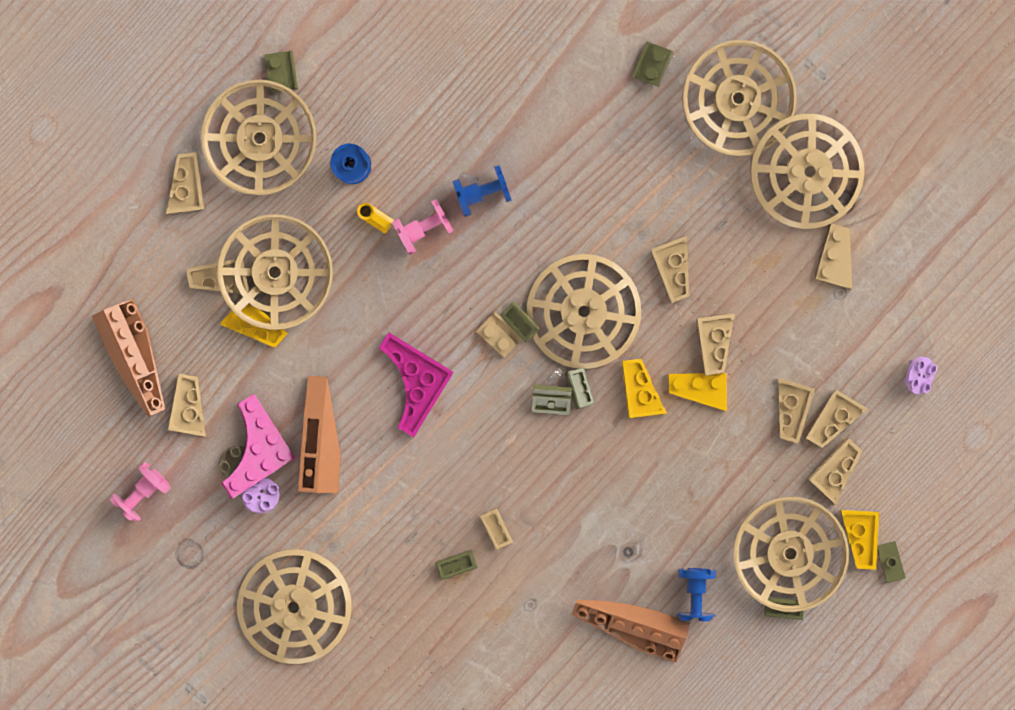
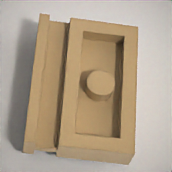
M496 312L476 331L504 358L521 340V337Z

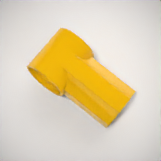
M362 203L357 208V214L361 219L384 234L387 233L393 224L392 221L394 220L369 203ZM364 206L371 208V214L368 217H363L360 213L361 208Z

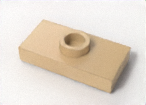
M497 508L480 515L496 551L513 543Z

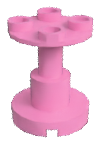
M437 199L431 200L437 213L421 222H418L416 219L403 226L399 218L392 221L409 255L417 252L413 243L425 237L426 231L441 223L444 224L448 234H451L453 231Z
M143 462L138 467L144 476L135 484L137 489L125 501L116 494H112L110 499L112 504L116 507L120 506L124 510L123 515L130 521L134 520L137 522L141 520L133 508L144 497L149 498L157 489L166 494L172 488L158 471L148 469L151 465Z

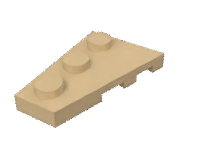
M179 373L168 430L206 437L198 377Z
M778 378L780 438L799 444L815 388Z
M847 437L808 479L833 504L837 505L838 498L842 490H844L848 477L853 472L862 450Z

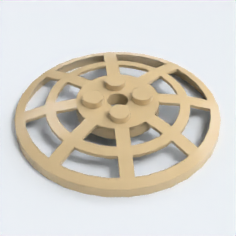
M733 40L717 44L708 49L694 62L685 79L682 102L686 120L700 141L717 152L726 155L745 156L754 153L755 147L759 142L756 134L762 131L772 118L783 120L795 114L797 92L789 67L776 52L754 41ZM745 46L754 48L755 51L751 59H727L724 48ZM717 52L720 62L713 66L704 78L695 75L694 72L702 61L712 53ZM762 52L778 64L784 76L773 79L770 73L758 63ZM739 63L746 64L747 67L743 75H733L729 65ZM722 68L725 79L719 85L710 82L709 79L712 75ZM754 69L762 73L767 80L766 83L757 85L751 79ZM690 81L700 86L698 94L700 110L691 114L688 109L687 99ZM785 83L788 84L790 97L787 115L776 111L778 102L776 87ZM705 88L715 92V103L707 107L704 105ZM769 89L771 90L772 98L770 108L761 104V93ZM737 92L743 96V100L739 104L733 100V96ZM719 111L725 117L721 128L710 119L708 114ZM757 111L767 115L761 124L753 128L750 118ZM703 117L709 127L719 133L715 144L699 132L693 122L694 120ZM732 121H742L746 132L734 133L728 130ZM791 123L779 129L782 135L785 134ZM726 137L736 139L749 137L754 148L732 150L723 148ZM771 137L766 142L762 151L774 145L777 140Z
M249 80L228 88L211 104L202 125L201 142L204 157L210 169L225 185L245 194L270 195L292 186L307 171L316 150L317 134L315 122L308 106L295 92L273 81ZM256 87V98L245 100L235 107L227 99L231 94L241 89ZM264 87L280 90L292 97L293 100L287 107H284L274 100L264 98ZM222 104L229 113L222 123L220 134L208 133L212 116L219 105ZM257 104V115L246 119L239 112L247 106ZM264 104L279 109L281 113L274 120L265 116ZM299 105L308 119L311 135H300L298 124L291 114ZM234 117L241 124L237 134H226L228 124ZM286 118L289 119L292 125L294 135H283L279 125ZM257 133L265 135V141L261 144L255 142L254 138ZM208 141H220L222 153L228 162L221 170L216 167L211 157ZM226 142H237L241 152L234 159L231 158L228 152ZM294 143L292 152L286 160L279 153L282 144ZM311 143L307 160L300 171L297 172L291 163L297 155L299 144ZM246 157L256 161V172L245 170L239 164ZM274 158L281 165L272 171L263 172L264 161ZM235 169L245 176L255 178V189L239 186L225 176ZM284 170L292 177L288 182L278 187L263 189V178L275 176Z
M797 114L778 121L761 137L752 155L750 178L758 202L772 218L790 227L815 229L837 221L854 205L863 186L864 161L857 141L843 125L823 115ZM808 119V131L795 133L788 138H785L779 131L780 128L791 122ZM816 120L833 125L843 132L844 135L836 142L830 136L816 132ZM773 136L780 145L773 153L770 165L758 164L763 147L768 139ZM808 137V148L797 151L791 144V142L799 138ZM816 137L827 141L832 146L823 153L816 149ZM849 140L858 157L859 171L849 170L848 160L842 149ZM785 148L791 157L787 166H777L778 158ZM837 152L842 160L843 170L833 169L830 158ZM807 166H812L814 169V174L811 177L805 175L804 171ZM758 172L769 173L772 188L776 193V196L769 202L765 200L761 192ZM776 173L786 174L789 185L782 191L777 183ZM832 177H843L839 189L834 194L828 187ZM848 178H859L853 197L844 207L838 198L845 190ZM793 191L804 194L803 205L792 202L787 196ZM822 191L828 200L822 204L811 206L812 194ZM782 201L787 206L802 211L801 223L781 216L773 208ZM830 205H833L838 212L835 216L825 221L809 223L810 212L825 209Z
M272 214L253 218L243 223L230 235L218 259L217 276L221 294L227 305L237 316L251 325L263 329L278 330L297 326L316 314L329 295L333 278V266L324 240L312 227L294 217ZM271 221V232L260 234L250 241L242 233L254 224ZM279 221L295 224L309 234L302 241H299L289 234L279 232ZM237 238L244 247L237 256L235 268H223L226 253L231 243ZM271 238V250L261 253L254 246L255 243L261 240ZM279 238L288 240L296 246L289 253L279 250ZM314 239L323 252L326 269H315L313 258L306 248ZM249 251L256 258L252 268H241L243 257ZM301 251L307 259L309 269L297 268L294 258ZM275 266L280 269V275L277 278L270 276L269 270L271 267ZM223 275L235 276L237 288L243 296L236 305L231 301L226 291ZM240 276H252L255 286L248 293L242 285ZM309 276L307 285L301 294L294 287L297 277ZM315 276L326 277L323 293L318 302L313 306L306 297L312 289ZM260 291L269 294L270 306L260 304L253 298ZM287 291L296 299L287 305L278 306V295L284 294ZM250 303L260 310L271 312V324L254 320L245 315L241 310ZM299 304L308 311L296 320L278 324V312L290 310Z
M571 255L554 262L535 280L527 301L526 314L532 321V308H544V319L549 332L540 338L537 333L533 336L538 347L552 360L572 368H597L617 359L633 342L641 321L640 298L631 278L614 262L596 255ZM589 260L587 271L574 272L563 276L558 269L562 264L571 261ZM596 262L613 268L623 277V280L614 285L606 277L595 273ZM552 272L557 282L550 289L546 300L534 299L540 283ZM586 277L585 286L582 289L574 291L568 283L571 279ZM593 279L603 282L610 289L600 295L592 290ZM562 286L567 293L563 303L551 302L557 289ZM626 286L630 287L634 297L635 316L624 315V304L619 291ZM613 295L618 303V313L607 312L605 301ZM581 306L589 308L590 313L587 317L579 315L578 310ZM550 310L561 311L563 322L555 328L550 320ZM605 320L617 321L613 331L606 337L601 330ZM622 323L634 324L629 338L616 351L610 342L618 334ZM566 328L576 333L575 343L571 344L565 341L558 334ZM594 332L600 340L597 344L582 346L584 334ZM554 338L562 346L573 350L572 360L568 361L555 355L544 344ZM605 347L610 355L597 362L579 363L581 352L594 351Z
M788 496L767 501L747 516L736 535L733 558L740 582L754 599L771 609L783 612H799L822 604L836 592L846 575L849 564V547L841 524L829 510L812 500ZM783 503H802L814 509L809 517L799 514H785ZM775 505L777 516L766 521L759 529L749 524L759 512ZM820 513H823L833 523L840 538L828 541L823 529L815 522ZM786 519H795L805 523L799 532L788 530ZM779 521L781 533L773 538L763 533L770 525ZM811 527L817 531L822 542L811 544L806 537ZM744 531H747L754 536L750 547L751 559L740 562L739 545ZM760 539L768 544L767 555L756 558V547ZM842 546V564L838 576L835 577L827 572L831 557L830 548ZM789 548H793L796 552L793 559H787L785 556V551ZM815 551H825L822 568L812 563ZM765 563L771 565L775 571L770 580L766 579L758 565ZM753 567L757 577L766 585L761 596L748 584L742 569ZM808 569L817 574L812 581L802 586L799 575ZM781 575L792 577L794 588H784L776 584ZM822 578L832 583V586L822 596L806 603L804 591L814 587ZM773 590L784 594H796L799 605H780L767 599Z
M301 549L278 551L259 561L243 580L237 600L239 623L250 644L266 657L288 664L311 662L329 653L346 633L352 612L350 590L339 569L323 556ZM284 556H304L301 568L288 567L277 571L272 561ZM311 559L325 565L335 575L336 579L326 584L319 575L308 570ZM266 564L271 575L261 583L257 593L246 590L252 576ZM288 573L299 574L296 584L290 585L284 584L281 575ZM306 576L315 580L321 588L311 592L308 588L304 587ZM272 580H274L279 589L273 598L262 595L264 589ZM340 585L345 597V617L333 614L334 601L331 590ZM324 594L327 597L328 613L317 610L316 599ZM244 597L254 600V615L257 624L248 629L243 617ZM260 602L271 605L272 616L263 621L259 610ZM291 602H296L299 605L298 612L293 613L289 610L288 606ZM314 618L325 620L322 628L314 635L308 625ZM276 622L280 627L284 628L281 639L270 633L266 627ZM331 622L342 624L336 638L326 648L322 649L317 640L327 631ZM302 630L307 638L298 642L289 641L291 631ZM262 631L268 639L279 644L277 655L262 648L251 635ZM309 644L316 653L304 658L290 659L284 657L287 647H302Z

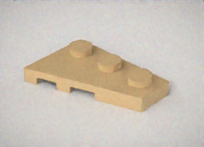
M197 152L177 154L166 214L205 210Z
M830 224L815 279L853 289L849 228Z
M687 236L651 249L671 303L689 297Z
M236 259L224 261L223 268H235ZM244 259L242 260L241 268H245ZM218 263L186 269L190 288L221 292L217 276ZM223 275L227 293L241 294L237 288L235 276ZM240 276L242 285L248 293L250 289L247 276Z
M735 313L696 319L705 376L725 373Z
M835 389L805 438L823 448L847 426L865 413L868 408Z

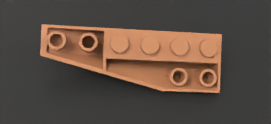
M132 298L93 315L92 318L116 369L146 414L152 416L165 410L149 333L134 299Z
M308 376L298 491L338 493L341 453L328 377Z
M576 600L572 611L573 616L640 651L673 662L678 660L690 625L688 621H681L679 618L655 610L618 602Z

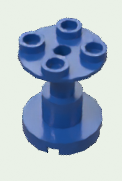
M346 143L334 150L330 166L338 179L346 184H358L368 177L371 172V160L362 147ZM350 162H354L352 168L349 167Z
M500 165L494 166L498 180L480 186L474 183L466 187H462L460 179L452 181L464 217L472 215L469 205L483 201L482 197L502 190L506 203L512 201Z
M684 568L678 569V577L687 579V593H691L690 612L677 613L679 620L691 621L694 618H699V621L703 622L712 620L715 614L702 612V594L706 593V579L716 578V570L688 568V571H684Z

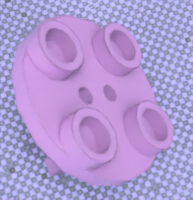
M922 356L913 361L909 360L908 364L910 366L907 370L906 379H903V382L906 383L908 390L914 394L928 393L931 390V383L937 371L936 364H933L932 360L928 357Z
M269 478L262 479L241 493L242 502L245 507L259 514L273 510L278 504L280 496L278 485Z

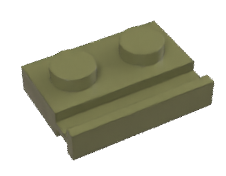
M647 41L632 77L659 88L673 51Z
M293 51L265 54L268 80L282 84L291 90L298 89ZM270 87V93L282 92Z
M534 385L531 412L570 415L572 388Z

